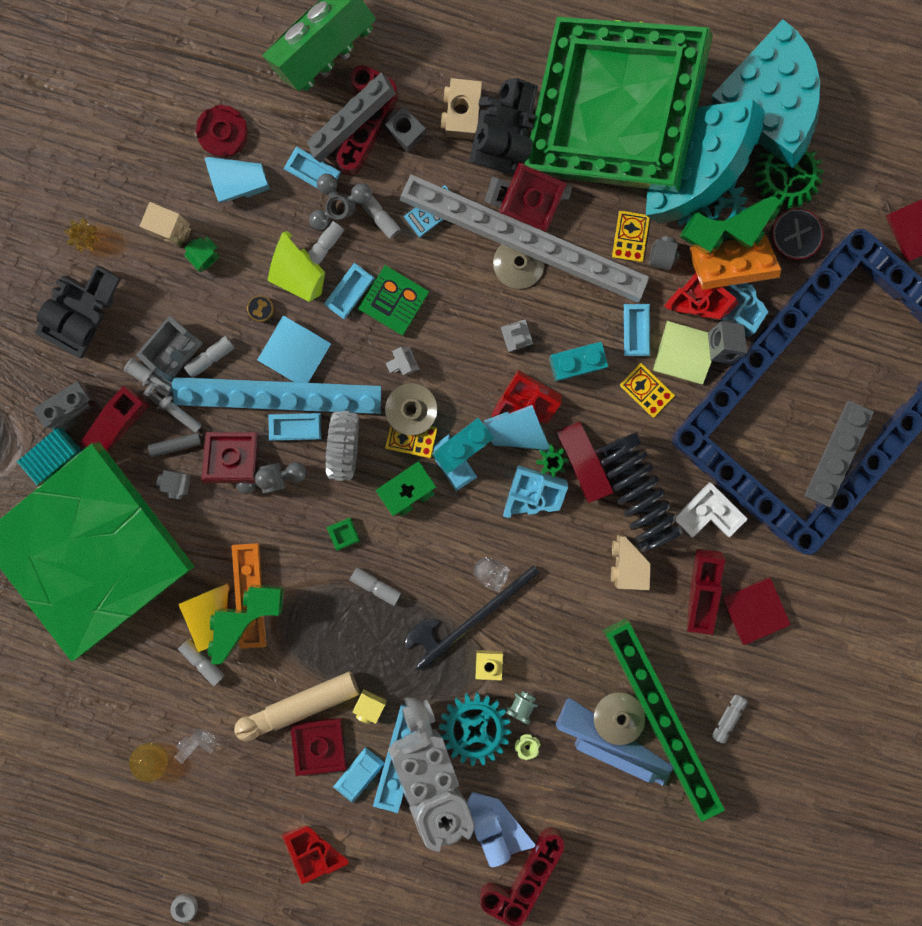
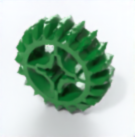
M764 148L765 153L761 152L757 156L759 162H755L753 168L758 171L752 174V178L759 179L754 184V188H762L759 197H764L765 195L776 197L781 200L777 208L782 207L784 203L786 210L791 209L793 204L799 208L803 205V201L806 203L811 201V195H816L819 192L816 186H820L823 182L818 176H821L824 170L817 168L822 163V160H814L813 158L817 151L814 150L809 153L806 150L799 160L805 169L804 171L799 167L798 162L794 168L786 163L770 164L776 156ZM787 168L789 171L788 175L792 176L789 179L787 178V173L784 172ZM770 177L777 181L778 187L772 183ZM791 184H805L801 191L787 193Z

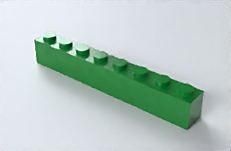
M625 618L603 629L695 814L703 822L725 811L630 622Z

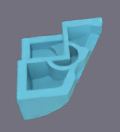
M748 283L723 286L726 291L737 298L739 304L722 320L744 325L745 336L750 337L756 332L767 315L766 307L763 302L757 299L756 290L753 285L749 286Z

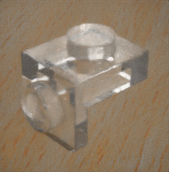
M199 728L191 738L186 735L176 746L179 752L174 758L182 764L198 745L211 754L218 746V743L215 742V736L209 731H202Z

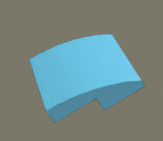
M283 316L257 360L293 382L308 383L331 343Z

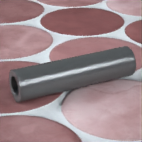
M200 433L150 444L148 445V450L151 457L201 446L202 438Z

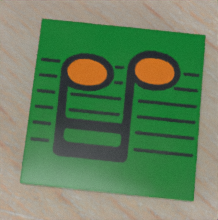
M384 265L358 309L403 336L428 296L429 291Z

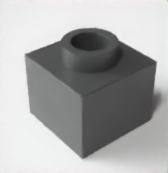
M492 176L484 202L501 208L511 183ZM500 188H502L503 195L501 197H498Z

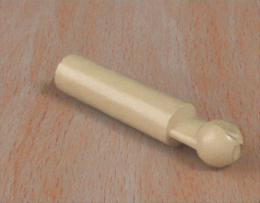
M348 671L269 705L263 711L251 716L242 717L235 724V735L241 741L250 742L269 731H277L360 695L356 680L351 671Z

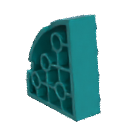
M782 19L712 94L713 105L754 100L765 110L758 144L792 168H794L806 152L819 117L820 79L817 64L809 46L798 31Z
M754 100L697 107L679 192L648 189L646 216L659 224L676 221L690 216V213L701 207L705 208L716 201L732 186L749 162L748 157L753 150L754 144L757 145L762 131L765 110Z

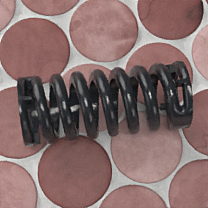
M636 431L594 451L596 454H601L602 458L607 456L600 461L602 467L626 461L606 474L608 480L633 473L612 486V490L615 493L639 486L618 498L619 505L646 498L623 512L624 517L629 518L653 510L642 518L630 523V530L634 531L660 522L635 537L640 552H643L679 537L683 534L680 526L672 525L676 520L675 514L666 512L670 508V502L664 499L659 500L665 492L662 487H654L659 481L658 476L654 474L647 475L653 469L652 463H640L647 457V452L645 449L634 450L641 443L640 436ZM621 448L613 454L609 455L612 450Z

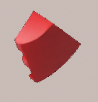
M695 273L682 289L679 288L664 307L671 311L721 320L739 302L737 298L723 287L702 290Z
M517 370L493 410L492 417L505 412L510 414L533 405L539 422L548 423L561 405L562 395Z
M307 825L281 835L302 885L325 873L329 874L349 864L348 859Z

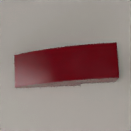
M580 421L556 431L587 503L612 494L613 491Z
M696 549L689 596L687 632L709 635L714 633L722 592L721 579L725 564L722 552Z

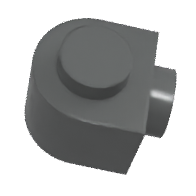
M666 236L655 240L652 244L648 265L668 271L672 266L676 267L680 252L676 251L677 240Z
M170 469L163 470V474L158 476L156 489L167 492L166 497L182 499V495H188L192 475Z

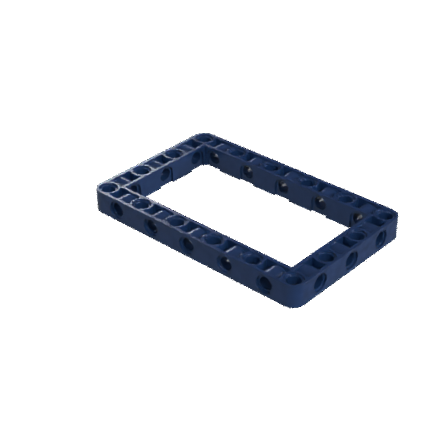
M865 229L854 230L840 240L748 346L747 353L728 369L675 430L672 436L673 445L680 453L788 547L801 554H813L823 545L921 432L922 381L915 388L917 391L907 403L901 404L882 426L883 430L874 441L868 443L850 463V468L846 472L836 496L840 495L843 500L841 507L837 509L834 503H832L829 508L816 502V508L804 521L708 437L857 265L872 276L871 280L893 299H898L911 310L910 314L922 323V278ZM853 238L859 240L861 244L860 250L853 247ZM892 272H895V273L898 274V276H899V283H898V284H896V283H894V282L892 281V278H891ZM819 277H823L827 281L826 289H822L818 285ZM785 316H790L793 319L794 324L792 328L785 326ZM752 354L757 355L760 359V365L757 368L750 364L749 360ZM718 393H722L726 397V404L723 407L718 406L715 401ZM905 417L910 422L908 430L902 427V420ZM684 432H689L693 437V442L689 446H685L681 441V436ZM871 456L876 459L874 469H870L868 466V459ZM724 466H728L732 472L728 480H724L721 477V469ZM764 500L770 503V510L766 514H763L760 510V504ZM806 534L809 538V543L806 547L802 548L799 540L802 535Z

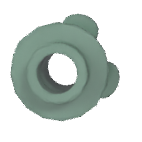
M522 690L521 694L515 693L516 698L511 707L507 706L506 711L510 716L529 725L531 722L529 716L534 707L537 708L538 704L535 702V696Z

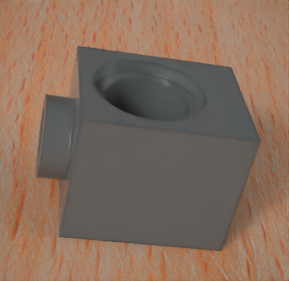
M404 106L399 111L397 109L394 110L386 119V132L407 153L426 136V128ZM402 123H407L411 126V129L407 133H400L397 130L398 126Z
M721 321L708 332L711 361L734 364L747 353L744 325L736 324L732 321Z

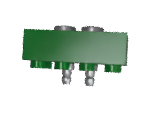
M319 0L295 21L262 56L281 80L298 92L301 89L302 91H307L314 85L315 80L313 78L319 72L325 77L331 74V69L334 66L332 60L339 55L345 60L350 56L349 52L354 46L352 42L358 36L361 38L367 36L372 31L373 27L371 24L376 18L363 0Z

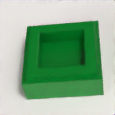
M351 517L326 527L336 551L361 541Z

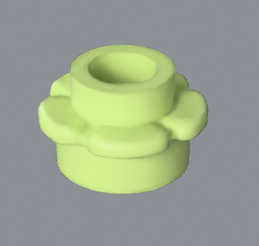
M524 734L520 737V740L516 741L515 750L521 759H534L538 756L540 742L536 737L533 738L530 734ZM530 745V748L526 749L525 746Z

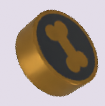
M255 296L248 302L247 312L253 320L266 322L274 314V305L265 296Z

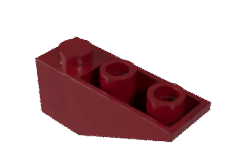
M122 386L105 405L79 446L84 450L90 444L100 442L105 450L109 452L150 404L131 387Z

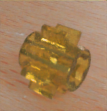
M82 218L80 223L70 221L72 226L69 230H64L70 238L66 243L70 246L76 244V250L79 252L83 251V247L93 250L92 244L94 241H99V238L94 234L97 227L94 225L88 226V221ZM81 231H84V233H83V237H84V238H83L82 240H80V238H81L80 232H81Z

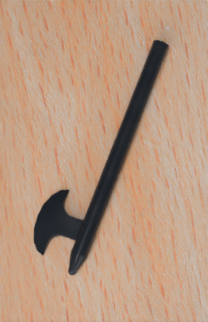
M533 565L439 644L433 638L432 630L440 621L428 619L416 625L406 638V649L415 643H419L424 646L428 653L421 658L415 669L420 670L430 665L540 574V572Z

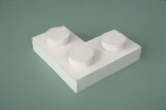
M709 482L676 515L675 522L693 538L711 520L727 537H730L747 518Z

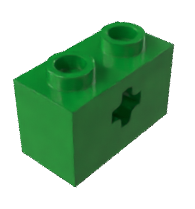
M418 461L375 491L392 516L398 513L402 517L413 509L411 506L413 502L420 499L423 503L435 495L432 490L436 488V485ZM404 484L414 486L415 489L412 491L413 497L410 498L408 495L403 497L401 495V492L404 490L402 487Z

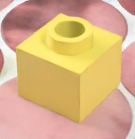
M477 650L476 679L502 680V651ZM486 663H493L494 669L492 671L485 670L484 666Z
M363 689L353 713L357 714L356 718L364 723L370 724V722L376 724L386 704V700Z

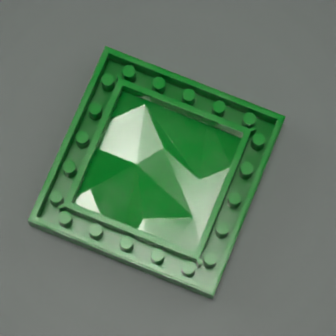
M557 17L530 137L532 150L529 158L525 161V165L556 178L679 192L713 38L710 28Z
M100 442L90 444L0 518V569L71 662L84 655L195 567Z

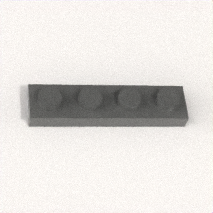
M381 72L358 95L352 98L344 108L332 116L329 122L312 135L307 143L315 160L321 163L396 94L388 77Z
M852 401L846 402L804 497L825 507H831L874 413L873 411Z

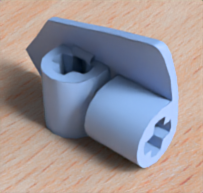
M476 792L471 793L467 800V805L475 824V835L478 842L480 841L490 867L500 866L509 861L512 854L535 847V843L499 799Z

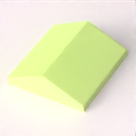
M667 321L653 371L703 385L711 364L708 332Z

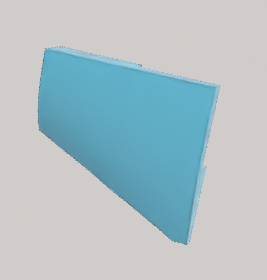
M213 157L205 158L211 182L220 204L242 196L247 198L270 190L263 166L260 163Z
M533 405L510 414L505 412L484 420L485 427L494 437L491 440L493 445L549 449V443Z
M518 465L503 517L509 518L512 514L528 512V515L537 514L542 510L548 512L560 510L568 489L567 480L559 477L553 478L552 475L542 474L539 471Z

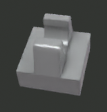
M526 320L501 327L508 353L533 345Z
M409 346L393 350L395 359L386 363L390 373L401 370L402 375H406L420 370Z

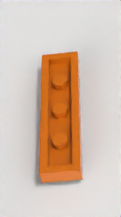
M259 543L232 545L237 610H247V607L243 606L244 592L248 591L251 585H262ZM265 616L258 617L249 624L239 640V649L267 646Z

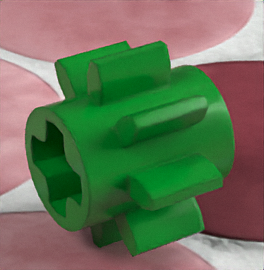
M549 444V450H539L542 459H537L536 464L544 465L541 469L542 474L549 471L552 477L555 478V472L559 470L565 472L563 463L568 462L569 459L560 456L564 451L562 447L556 451L552 444ZM549 456L551 458L556 456L558 463L556 465L551 463L548 466L547 458Z

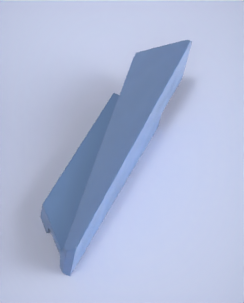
M571 698L566 700L556 722V727L560 731L577 737L575 742L577 750L646 782H657L663 786L666 785L672 772V766L636 741L625 745H614L605 741L595 729L594 713Z

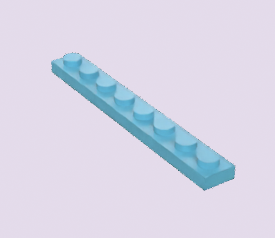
M174 377L172 381L175 405L329 412L350 411L352 413L381 414V386Z

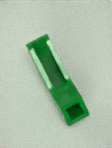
M776 197L765 198L725 221L712 220L700 213H695L679 237L704 253H710L712 250L716 251L724 240V237L721 236L722 234L730 237L745 248L752 247L753 244L757 245L765 234L763 228L767 222L771 223L779 213L780 209L777 206L781 200Z
M251 585L248 591L244 592L243 606L247 607V610L220 608L215 611V615H211L210 630L213 631V641H210L208 645V657H212L211 664H221L229 657L254 619L267 615L279 616L282 613L284 587Z

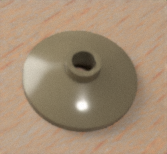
M502 244L497 249L493 259V268L497 278L505 286L513 289H525L534 285L540 279L545 264ZM520 257L524 260V264L517 266L514 260Z
M414 383L404 384L397 387L389 395L385 407L386 417L390 425L402 434H421L434 423L437 416V403L433 394L424 386ZM409 405L416 406L417 411L415 414L410 415L407 413Z
M622 692L611 693L602 698L597 704L593 716L594 726L597 733L605 741L614 745L629 744L642 733L645 725V713L639 701L633 696ZM619 715L625 716L623 724H618L617 722Z

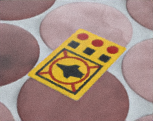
M619 211L612 253L613 258L643 262L649 217L645 214Z
M642 363L620 384V387L653 418L675 396Z
M390 425L385 448L431 458L437 427L431 426L421 434L405 435Z

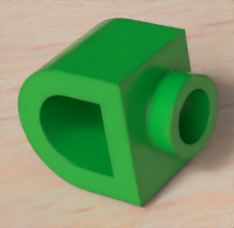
M208 236L204 239L201 237L198 240L194 239L185 247L186 253L184 257L198 272L208 269L221 256L215 251L218 246Z

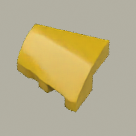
M228 583L178 604L198 652L207 649L209 642L213 641V631L210 630L211 615H215V611L220 608L228 609V592L230 591Z

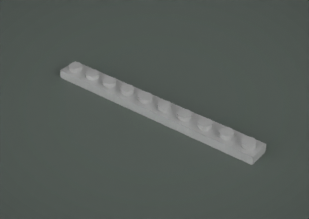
M410 175L401 194L400 201L637 303L643 295L649 279L648 276L416 176Z

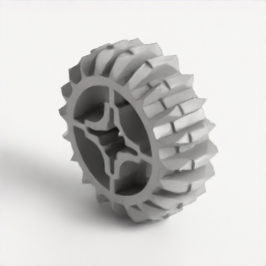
M335 411L332 414L328 430L325 465L326 475L329 479L344 481L353 478L359 438V417L356 413Z

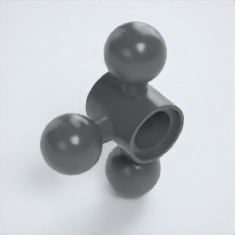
M322 174L317 180V188L321 193L329 195L330 198L326 203V211L315 210L311 213L309 217L311 227L322 231L328 227L331 218L339 220L350 217L355 211L356 202L358 204H366L371 200L372 189L365 183H358L353 187L352 195H339L336 191L338 185L336 178L332 174ZM338 200L343 201L345 204L343 214H340L336 209Z
M299 462L289 464L285 471H281L280 463L259 467L255 475V483H236V488L242 494L252 493L256 486L262 489V494L285 489L284 480L288 479L293 483L303 481L306 477V468Z

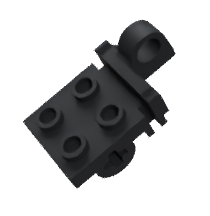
M512 78L504 81L501 85L498 95L499 100L491 97H480L478 105L488 109L480 111L469 163L514 176L518 164L524 163L529 158L532 150V141L527 137L528 128H533V124L528 123V119H535L536 116L532 114L539 85L519 78Z
M95 266L87 285L80 283L70 276H62L61 279L56 281V284L61 287L52 289V292H54L52 298L48 299L41 306L37 314L39 325L35 334L79 359L84 358L105 315V312L100 309L111 308L114 302L113 294L121 278L102 266Z

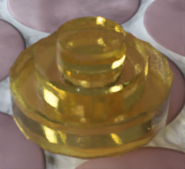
M147 742L138 746L132 752L129 759L131 773L135 778L143 782L158 780L165 774L169 766L167 751L163 746L153 742Z

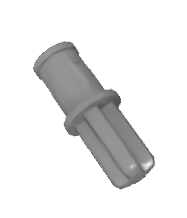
M132 357L125 365L124 372L143 382L142 385L144 387L149 386L152 382L154 383V390L165 397L172 394V382H168Z

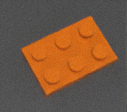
M764 235L757 245L753 244L752 247L747 248L734 240L722 242L716 251L712 250L710 253H704L696 247H690V257L702 290L780 278L781 269L767 235Z

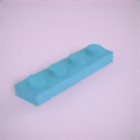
M401 704L390 746L394 741L413 733L410 732L402 709L407 707L406 705ZM388 752L373 807L398 813L404 792Z

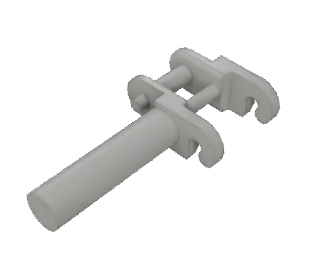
M151 382L142 394L144 396L143 399L149 398L158 405L156 407L157 410L159 408L161 410L165 409L196 433L202 424L171 402V396H166L162 399L153 392L155 389L154 383Z

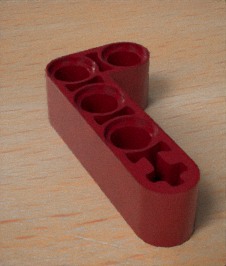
M365 65L355 67L350 75L354 91L359 94L368 85V83L365 85L356 83L358 78L366 76L370 79V82L380 73ZM389 77L388 79L396 94L378 110L381 114L377 120L368 119L343 142L337 154L338 165L346 175H355L361 170L386 123L387 117L397 103V86ZM364 133L369 136L368 140L364 143H357L355 141L356 136ZM353 155L355 163L350 162L346 165L344 160H350Z
M548 827L540 833L535 847L532 848L510 890L496 883H487L481 888L480 903L484 912L509 926L523 925L563 853L564 841L558 829ZM553 839H556L557 844L552 843L548 848L547 840L552 842ZM537 861H544L546 863L543 869L537 870L533 868V864ZM524 884L534 886L530 892L520 890ZM490 894L498 896V900L492 903L486 901L485 898ZM512 907H519L521 909L517 915L510 914L508 910Z

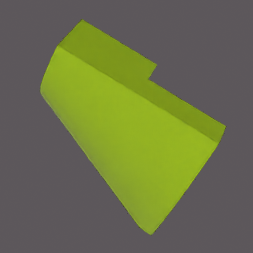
M285 231L282 233L276 246L267 281L310 302L321 296L325 272L318 264L311 260L310 255L305 249L299 250L290 240L292 234Z

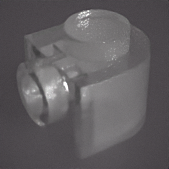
M486 557L477 562L474 568V575L486 588L499 592L502 585L507 581L510 569L503 562Z

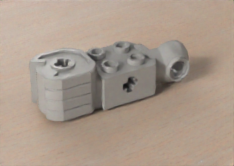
M405 697L407 707L403 708L402 712L410 732L413 733L394 741L389 747L388 752L404 795L410 805V811L419 835L427 848L440 852L441 846L454 844L463 836L469 839L475 824L467 802L457 788L459 783L443 739L437 730L431 728L430 724L435 722V717L428 700L420 701L416 698Z

